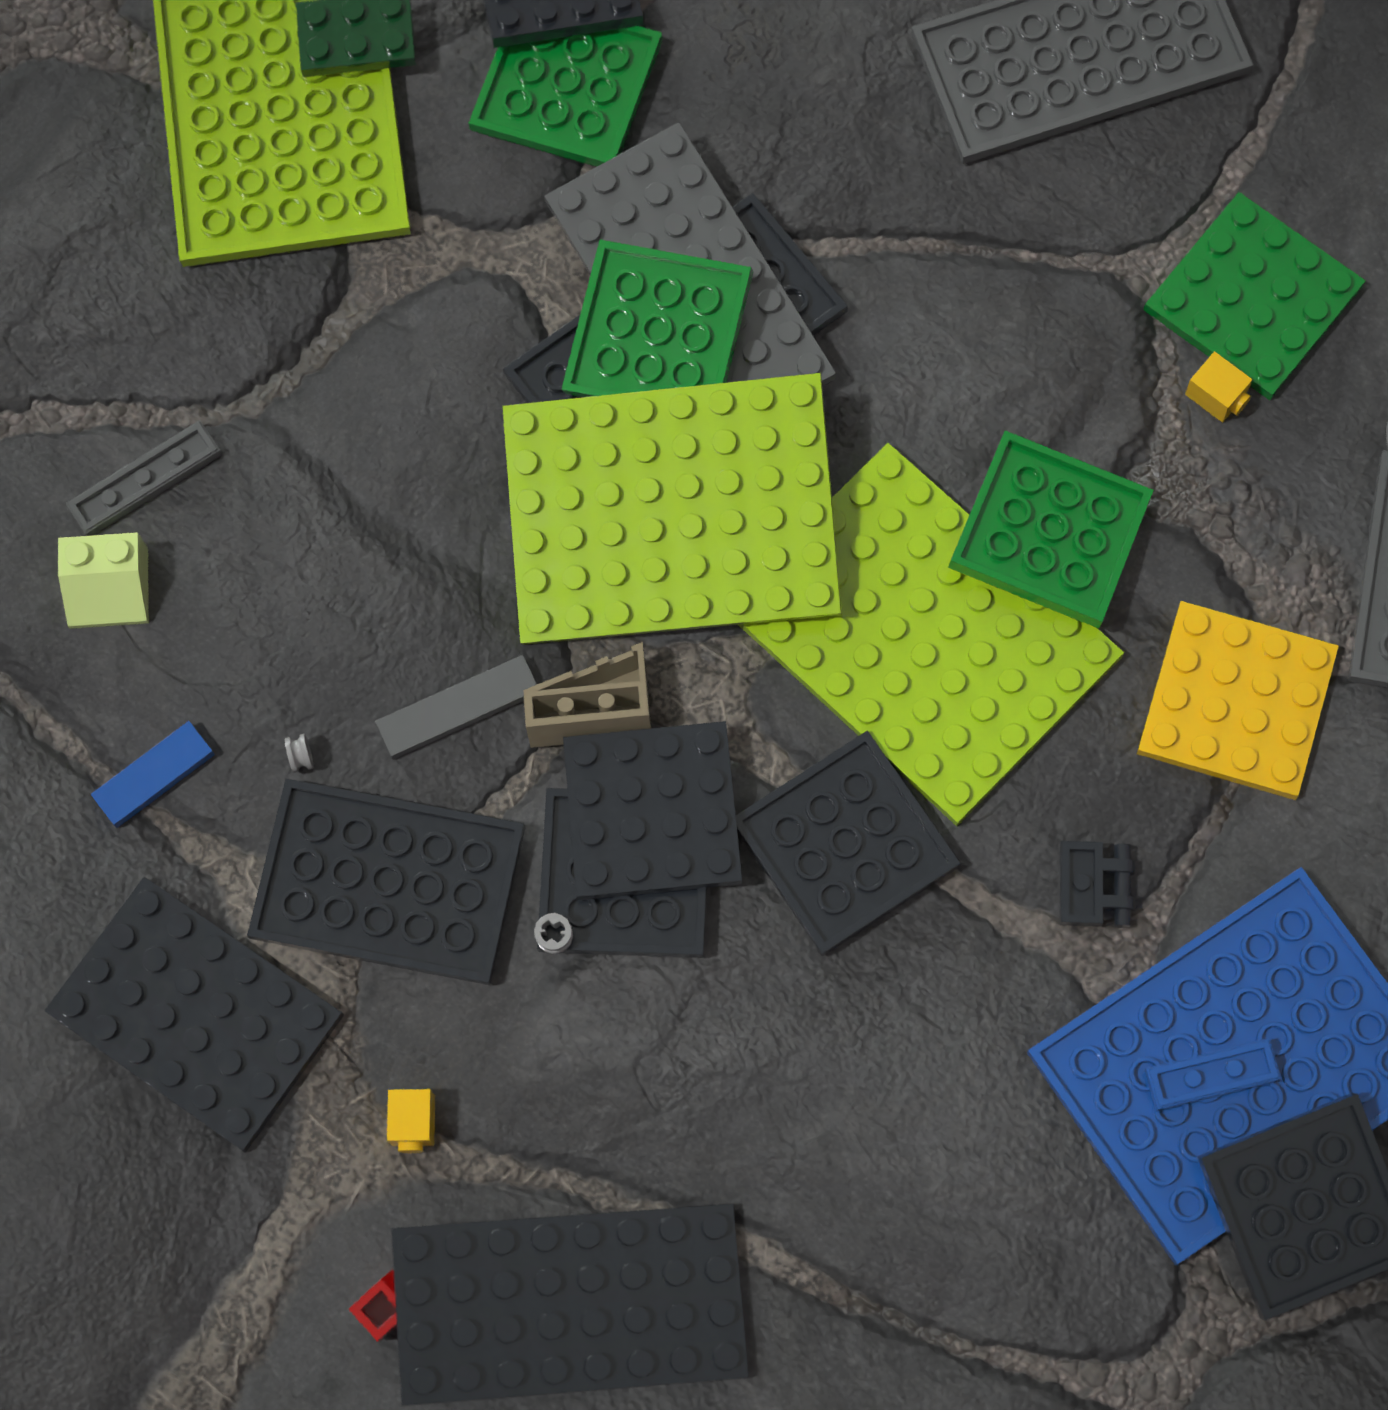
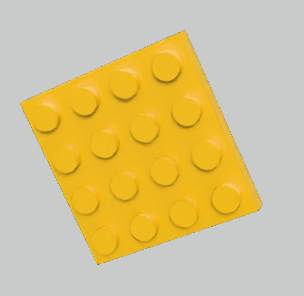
M1180 601L1137 754L1296 800L1299 796L1339 646Z

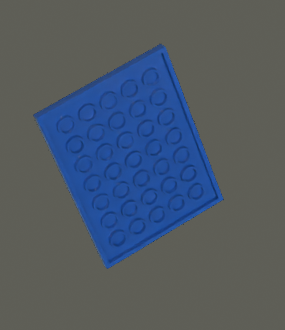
M1300 867L1029 1049L1027 1054L1176 1266L1226 1232L1197 1156L1350 1093L1358 1094L1372 1130L1388 1120V983L1303 868ZM1270 1038L1281 1075L1280 1081L1156 1112L1144 1071L1146 1068Z

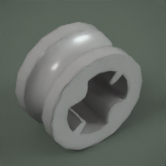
M300 734L297 740H292L291 737L285 738L286 752L292 772H299V768L302 766L307 767L308 770L313 769V758L306 734Z
M557 913L546 914L536 923L534 929L535 938L539 947L545 952L551 954L561 953L571 945L573 931L569 921L564 916ZM550 924L554 928L559 926L565 928V931L560 932L563 939L558 943L553 939L546 942L542 938V936H547L544 929Z

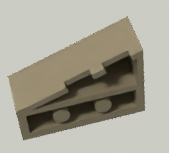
M643 642L631 646V651L608 659L606 656L596 660V665L574 674L572 671H569L523 690L525 723L530 747L564 745L563 737L650 729L651 718Z

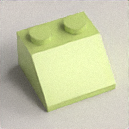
M138 532L58 538V578L69 629L149 623L148 547Z

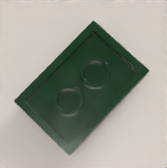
M311 0L296 2L300 70L303 77L416 65L411 0Z

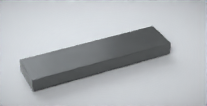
M199 420L65 504L85 535L93 536L222 456V453Z
M521 655L375 722L394 760L523 702V690L537 684L524 656Z

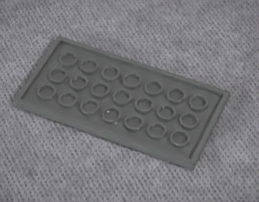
M994 0L912 26L911 28L912 38L962 164L1251 73L1253 63L1225 0Z
M679 122L544 195L547 206L590 275L599 239L752 268L754 273L727 383L815 373L821 374L822 386L836 379L835 370Z

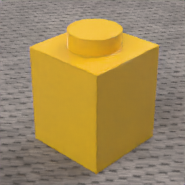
M1214 351L1190 379L1185 395L1223 423L1231 412L1237 416L1251 399V396L1247 393L1253 379Z
M430 1089L388 1090L387 1141L392 1146H398V1152L422 1153L423 1146H434V1093Z

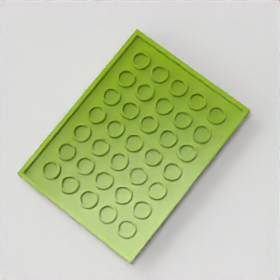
M153 0L178 252L182 267L411 234L391 70L386 68L303 77L300 70L296 2L311 0Z
M820 373L503 406L519 633L522 645L842 615L822 376Z
M887 443L832 497L842 615L741 624L739 626L858 736L868 730L893 768L953 824L958 826L1123 657L1124 652L1096 627L948 568L969 514L893 446Z

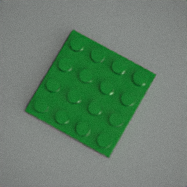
M634 26L498 47L469 120L470 130L598 167L622 152L663 41L662 32Z
M1238 192L1145 303L1143 310L1208 357L1214 351L1253 379L1250 385L1251 388L1268 400H1271L1363 288L1366 280Z
M599 239L562 391L565 394L579 397H593L727 383L754 273L752 268Z
M1005 430L948 568L1099 629L1145 514L1153 489Z

